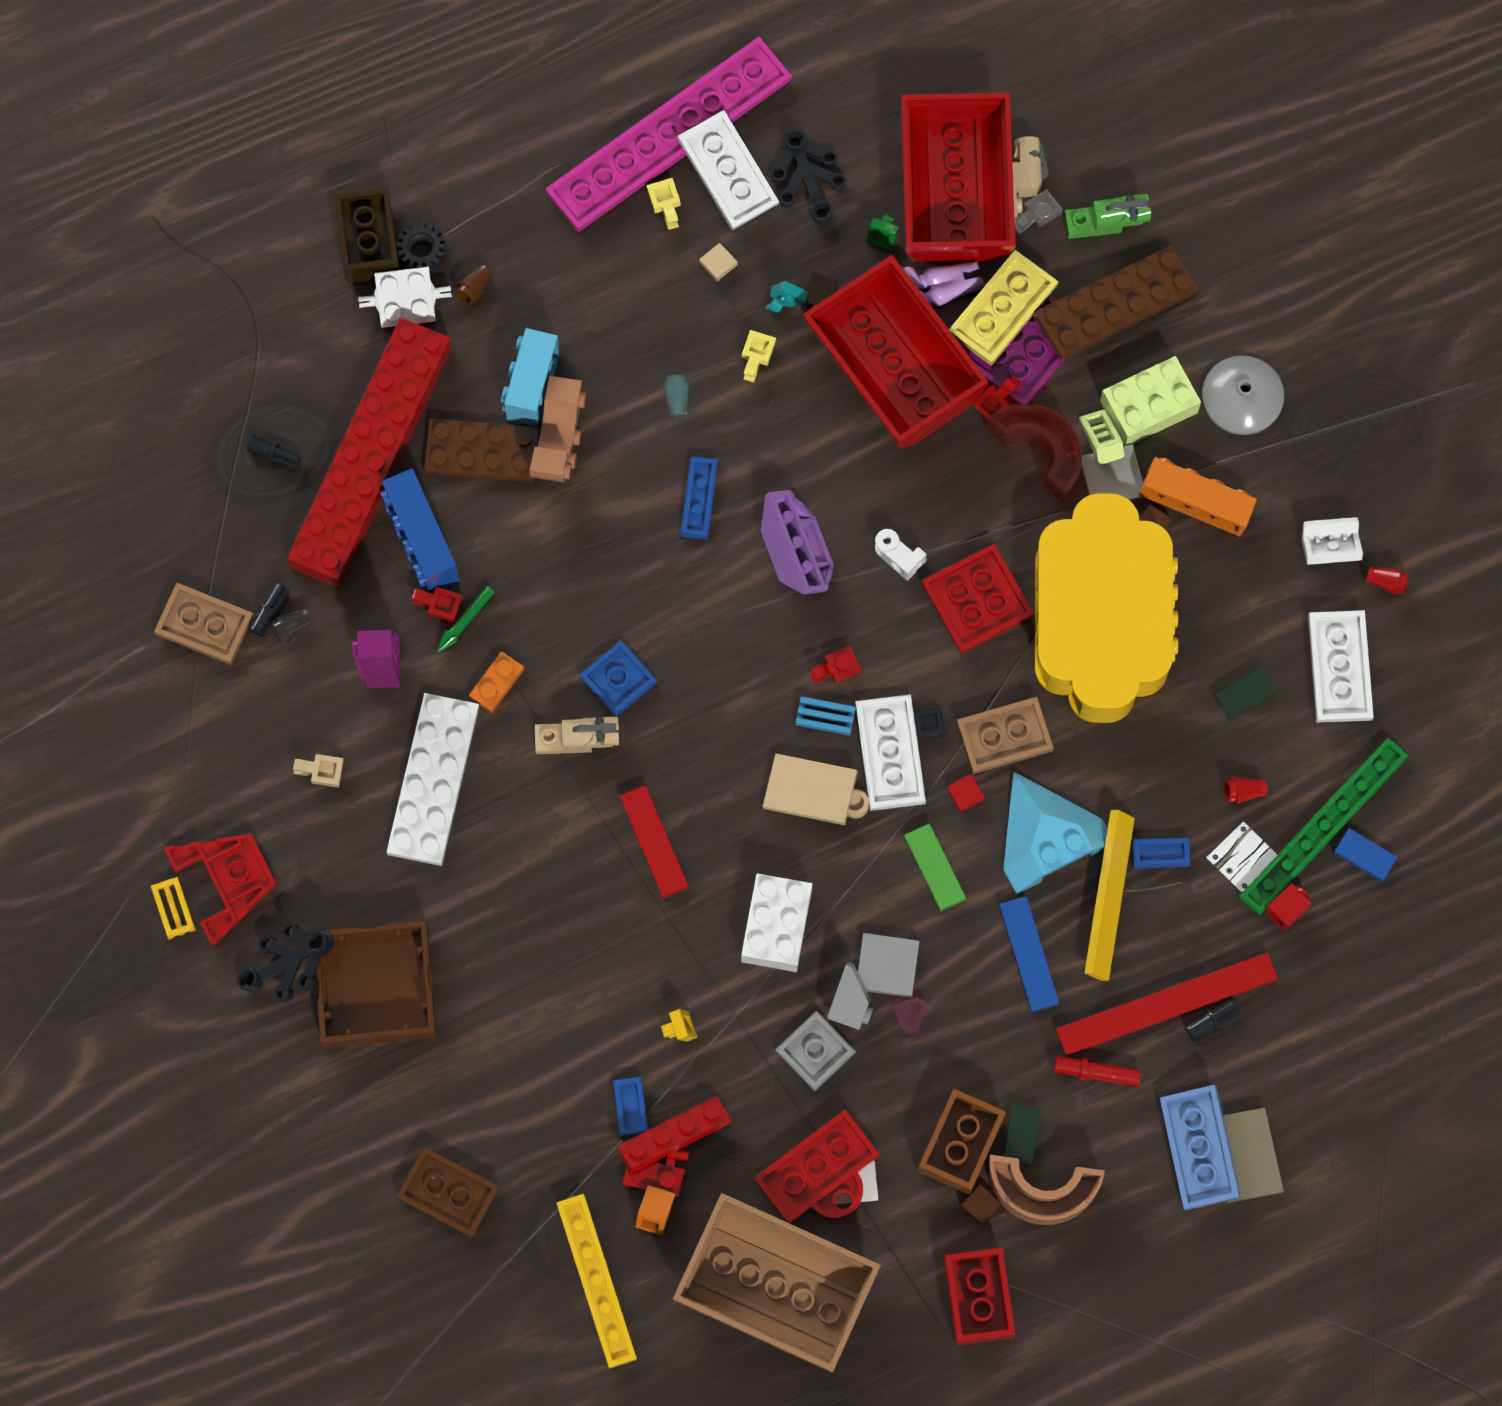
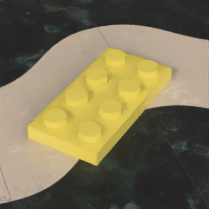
M1014 250L949 330L958 342L992 366L1033 316L1034 312L1039 309L1057 287L1058 281Z

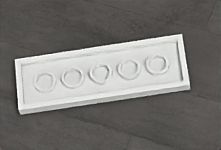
M424 693L386 852L387 855L442 866L479 711V704Z

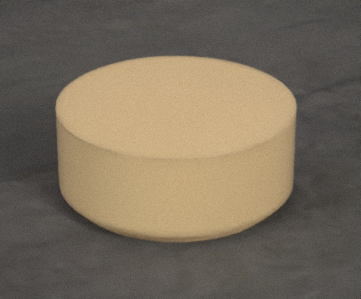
M854 789L848 817L861 818L869 810V798L862 790Z

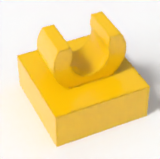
M678 1009L669 1013L672 1022L661 1026L665 1038L677 1036L678 1040L686 1042L698 1038L690 1013L686 1010Z

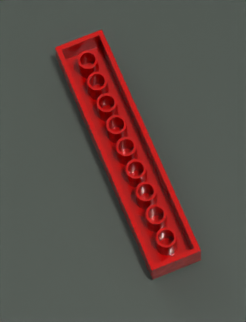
M403 318L399 319L287 557L291 569L341 589L382 501L380 494L381 491H384L382 481L393 477L451 353L452 344L450 337Z

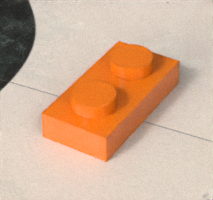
M501 651L469 694V698L493 713L525 670L524 666Z

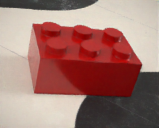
M1003 1248L945 1255L944 1266L956 1346L1013 1339L1015 1329Z

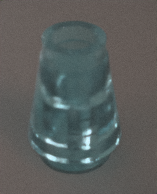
M666 376L663 387L670 415H686L690 387L687 376Z

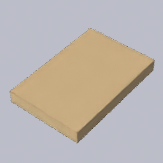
M775 754L763 808L845 825L858 771Z

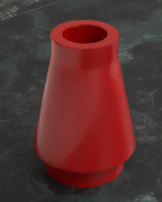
M1370 566L1366 582L1372 583L1395 596L1397 593L1403 595L1407 587L1409 573L1403 572V569Z
M1231 777L1230 780H1225L1224 782L1225 799L1227 802H1233V804L1267 795V783L1264 779L1255 780Z

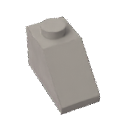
M848 962L845 966L827 1018L859 1030L863 1023L868 1025L873 1008L869 1007L870 996L854 963Z

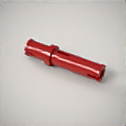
M1056 1055L1054 1064L1055 1074L1076 1076L1079 1080L1083 1081L1085 1078L1135 1086L1136 1088L1140 1084L1141 1069L1137 1070L1090 1062L1088 1058L1084 1057L1079 1060Z

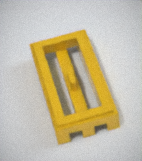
M175 877L151 885L168 939H173L177 935H184L189 931H196L179 878ZM171 885L175 886L187 922L185 926H182L169 887ZM163 888L177 927L174 930L171 929L159 890Z

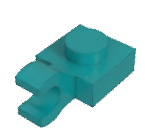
M786 281L773 285L769 295L773 297V300L766 308L778 313L783 306L793 307L803 303L806 300L808 291Z

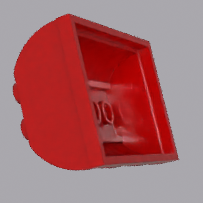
M1010 93L901 95L906 253L911 258L927 264H960L973 261L989 263L1006 257L1015 250L1016 246Z
M893 255L805 312L802 316L807 327L813 331L831 355L834 363L843 371L861 395L865 404L874 412L899 448L909 447L918 443L960 415L988 386V380Z

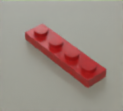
M715 1096L618 1145L617 1152L630 1173H633L730 1124L731 1118L718 1097Z

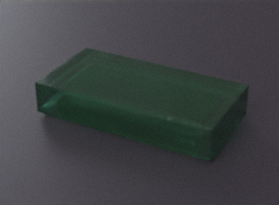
M1260 668L1216 694L1214 698L1227 718L1231 720L1275 694L1277 689L1263 668Z
M1012 1104L1004 1157L1018 1158L1020 1165L1032 1166L1041 1109Z

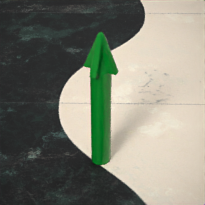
M486 586L449 631L445 629L437 649L438 652L458 642L456 639L495 593L490 587Z

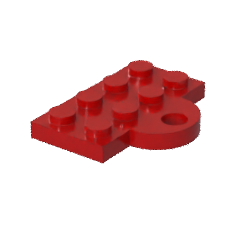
M844 1110L757 1175L754 1180L783 1219L789 1224L793 1223L811 1208L824 1218L842 1219L851 1215L861 1203L863 1182L859 1172L879 1158L880 1154L849 1113ZM839 1194H847L851 1198L852 1203L847 1209H840L835 1204V1198Z

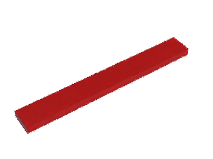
M1268 953L1056 1028L1055 1031L1066 1057L1275 982L1278 978Z

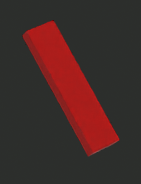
M646 785L620 795V800L662 898L688 889L687 881Z

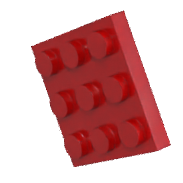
M995 544L921 581L925 592L960 654L1034 617L1030 605Z

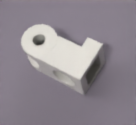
M884 529L876 535V553L907 581L926 562V553L919 547L912 552L899 541L895 531Z

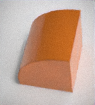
M648 1185L637 1215L635 1227L663 1236L675 1193Z

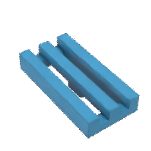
M801 697L795 725L850 736L856 707ZM805 706L846 713L849 715L843 716L812 709H806ZM803 715L847 723V725L843 727L803 719Z

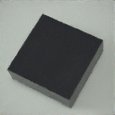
M941 707L913 711L917 740L944 737Z

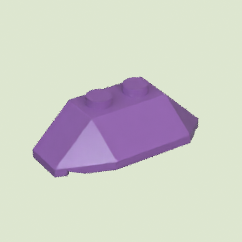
M791 490L768 492L765 495L761 534L779 581L804 595L825 592L829 588L834 564L815 516L802 502L795 498V494Z

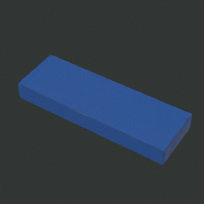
M695 456L690 458L681 537L708 540L718 459Z

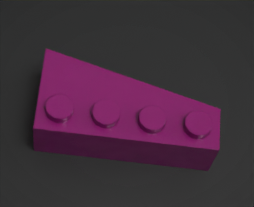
M393 630L357 631V640H352L353 657H355V665H357L358 672H360V680H365L367 688L401 687L400 634Z

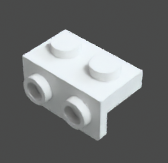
M1358 518L1304 522L1302 544L1307 565L1362 560L1363 551L1358 534Z

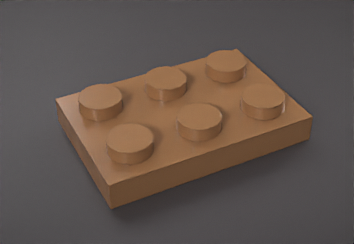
M176 583L154 633L157 636L232 665L254 615L252 612Z
M1037 697L957 719L956 722L973 774L1049 753L1054 749Z

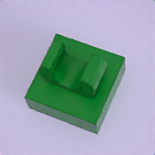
M886 214L882 220L873 218L866 243L892 251L899 228L893 225L895 218Z

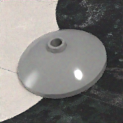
M1234 356L1219 362L1210 370L1203 384L1202 402L1207 415L1218 427L1233 434L1250 435L1265 430L1277 419L1284 403V388L1278 374L1266 362L1250 356ZM1248 386L1250 391L1243 392L1240 387Z

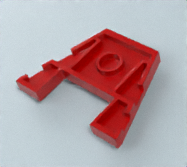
M252 834L216 839V841L203 843L193 842L176 847L167 846L164 848L176 873L203 860L226 906L225 910L200 922L212 946L216 945L277 886Z

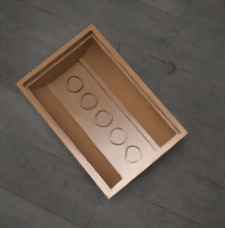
M721 1193L677 1288L673 1301L833 1373L881 1265Z

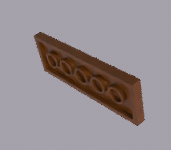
M1172 245L1035 311L1033 317L1061 361L1196 295L1199 288Z

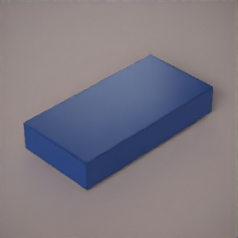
M1350 828L1334 852L1335 855L1380 882L1384 881L1397 859V856Z
M1189 837L1132 840L1134 869L1190 867L1191 865Z
M641 1076L613 1080L620 1137L638 1136L648 1131Z

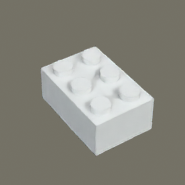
M756 874L741 962L797 972L811 899L812 883Z

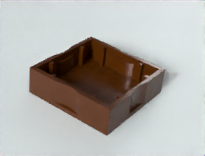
M426 921L385 924L370 929L352 927L327 930L333 935L334 946L327 956L321 958L316 970L319 984L318 1016L320 1043L323 1049L437 1038L429 931Z

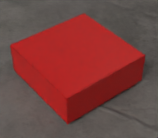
M972 774L947 786V791L960 813L985 800Z

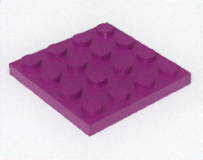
M1049 295L1039 309L1057 300ZM1033 316L992 366L960 343L990 385L994 384L999 388L1013 375L1021 382L1008 398L1022 409L1028 406L1067 359L1065 358L1060 361Z

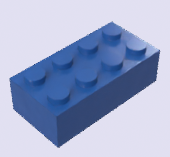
M413 468L382 481L384 491L380 492L383 499L382 502L388 516L394 514L391 516L393 527L399 540L404 538L402 543L409 563H416L413 564V568L420 587L426 586L429 593H434L436 587L443 589L459 582L454 559Z

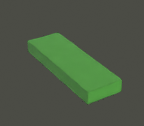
M930 824L905 834L904 839L940 912L965 901L966 897Z

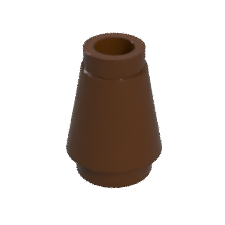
M480 265L457 283V289L455 290L457 297L468 305L478 302L493 276L492 271L487 266Z

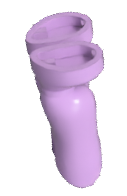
M977 261L930 267L922 275H918L913 267H903V270L919 291L930 289L928 292H920L928 303L935 307L985 287L981 277L965 280V277L972 276L979 271Z

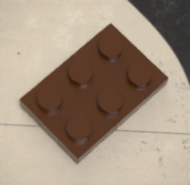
M424 1147L396 1198L473 1239L500 1190V1186Z

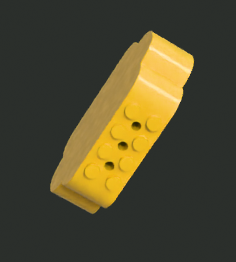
M1099 493L1083 498L1075 507L1072 519L1055 521L1044 529L1039 540V548L1035 558L1036 677L1039 683L1049 692L1058 695H1068L1069 704L1074 713L1081 719L1094 723L1119 721L1130 712L1136 697L1149 696L1160 690L1167 679L1172 662H1175V654H1178V638H1173L1175 627L1178 626V611H1173L1175 601L1178 599V584H1173L1175 574L1178 571V558L1173 557L1172 540L1167 531L1160 525L1150 521H1139L1136 507L1130 500L1121 495Z

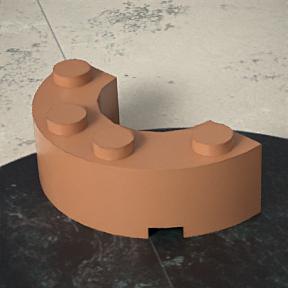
M549 376L544 401L541 434L538 446L534 447L530 467L531 478L563 483L566 479H570L571 470L575 469L577 453L573 452L574 445H580L582 429H577L580 408L585 407L587 394L582 391L581 380Z
M990 1155L988 1159V1176L997 1199L1005 1209L1017 1218L1038 1225L1063 1223L1081 1214L1095 1198L1102 1184L1105 1170L1076 1167L1071 1180L1065 1186L1053 1191H1042L1032 1187L1025 1181L1020 1172L1018 1158Z

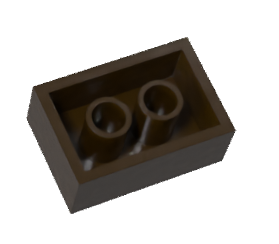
M388 187L334 194L346 281L375 278L374 273L400 270Z

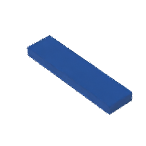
M1027 897L999 904L1031 1013L1058 1006L1059 1001Z

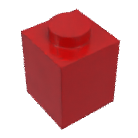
M1291 883L1267 906L1265 913L1285 932L1309 909L1312 903L1309 901L1310 897L1303 888L1299 886L1296 888Z

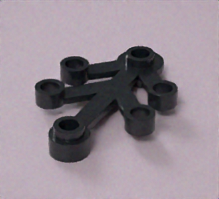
M788 130L782 137L784 152L777 166L771 170V181L775 184H782L786 181V169L793 157H795L798 166L786 189L780 193L779 202L784 208L794 206L795 194L802 181H804L812 202V219L818 224H826L832 219L833 208L828 201L822 199L814 177L829 183L831 188L837 192L845 189L846 177L841 173H833L808 162L805 153L821 159L822 165L827 168H832L837 164V153L834 150H825L808 142V137L802 130ZM793 140H797L800 142V144L798 146H792L790 142ZM830 155L834 157V160L828 162L824 158ZM781 172L783 177L776 178L774 173ZM836 179H840L843 181V184L835 185L833 182ZM784 196H791L792 200L785 202L782 198ZM824 211L827 215L821 218L817 216V213Z
M292 922L285 923L281 929V934L284 938L291 941L300 940L306 943V945L298 949L278 942L273 936L263 935L258 942L259 949L267 953L274 952L284 957L258 971L251 968L241 970L237 977L239 988L248 992H255L261 988L263 981L285 970L280 985L274 991V997L277 1001L289 1003L294 997V991L291 987L302 960L309 957L304 972L297 979V984L301 989L313 990L317 985L315 972L322 957L327 956L332 951L334 946V938L329 931L318 929L309 933L301 930L297 924ZM293 927V933L289 936V930ZM270 940V945L266 948V943ZM309 977V983L305 986V980ZM286 990V995L282 998V992Z

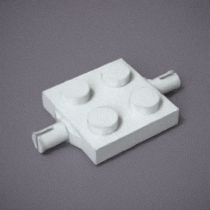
M429 267L374 273L376 282L375 294L372 296H359L358 299L359 302L370 301L359 303L360 308L376 306L380 314L381 328L396 326L400 318L415 324L436 321L434 311L436 299L451 298L452 294L451 292L440 293L451 291V286L434 288L430 280Z

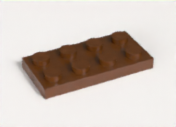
M430 418L424 472L425 474L534 483V478L530 476V467L534 447L538 446L539 427Z

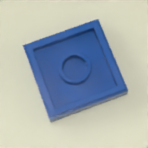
M622 640L579 674V678L614 717L621 714L657 684V679Z

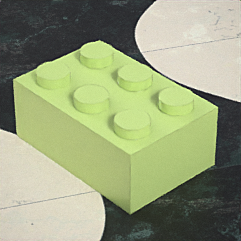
M1176 356L1104 389L1100 399L1124 446L1132 445L1197 414L1201 405L1199 397Z

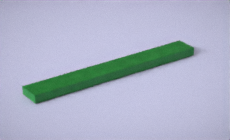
M1387 738L1238 898L1260 916L1267 906L1287 888L1403 764L1409 755L1391 739Z

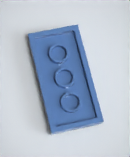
M1211 1085L1161 1097V1106L1184 1210L1187 1211L1242 1198L1217 1086Z

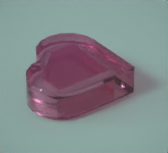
M912 998L892 1006L902 1032L909 1035L917 1033L921 1027V1019L927 1014L926 1002L921 998Z

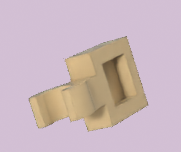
M316 754L314 762L295 759L293 766L294 774L312 775V784L339 788L344 758Z

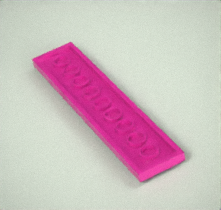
M758 37L545 188L546 194L575 230L580 232L685 157L687 154L677 139L678 135L723 110L730 121L734 122L790 82L792 75L763 40Z

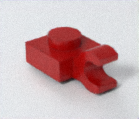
M1013 375L999 388L992 384L973 405L992 424L1012 405V402L1007 397L1021 382Z
M436 587L434 594L414 589L411 599L412 604L429 607L428 615L454 623L463 597L462 594Z
M848 646L826 655L824 658L826 664L812 668L810 676L814 684L830 677L833 678L836 684L861 674V668L851 647Z

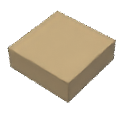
M721 243L717 244L699 259V263L717 282L737 266V261Z

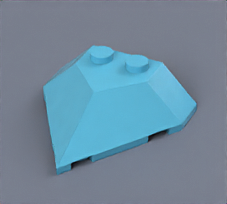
M1013 771L1003 871L1017 895L1040 883L1044 876L1088 854L1092 857L1104 851L1108 828L1100 817Z

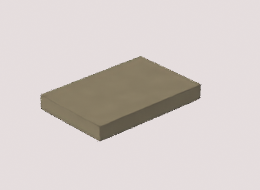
M1265 1108L1224 1115L1242 1197L1226 1201V1203L1283 1193V1185Z

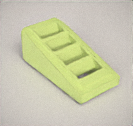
M1105 409L1079 417L1081 426L1099 464H1105L1124 457L1123 441ZM1102 422H1103V424H1100V425L1091 427L1092 425L1099 424V423H1102Z

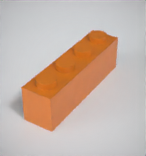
M1154 457L1138 494L1237 536H1241L1247 527L1257 500L1244 490H1234L1225 486L1220 480L1205 478L1193 469H1183L1174 465L1169 459H1159L1157 457Z

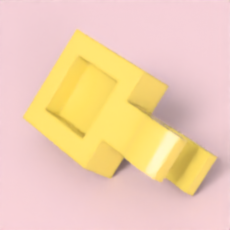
M670 178L646 185L654 212L663 211L668 230L679 227L678 217L674 208L681 206L673 179Z
M750 330L742 352V358L748 360L743 380L754 383L759 365L768 366L776 343L775 337Z

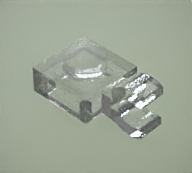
M1048 189L1025 203L1024 208L1027 211L1015 218V229L1020 234L1034 222L1039 227H1042L1061 215L1063 209Z

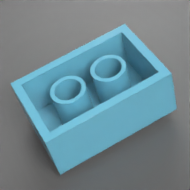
M526 328L524 336L518 337L515 352H518L517 361L511 362L508 377L511 378L509 387H504L501 402L504 403L503 411L506 412L507 422L540 427L544 413V401L549 376H554L560 356L557 335Z

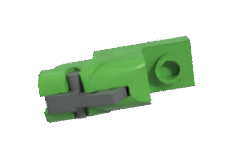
M1148 194L1093 201L1092 207L1065 210L1064 215L1068 239L1122 233L1123 227L1140 225L1151 221V209L1148 208L1147 201H1149Z

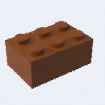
M953 1089L917 1172L970 1195L1006 1112Z

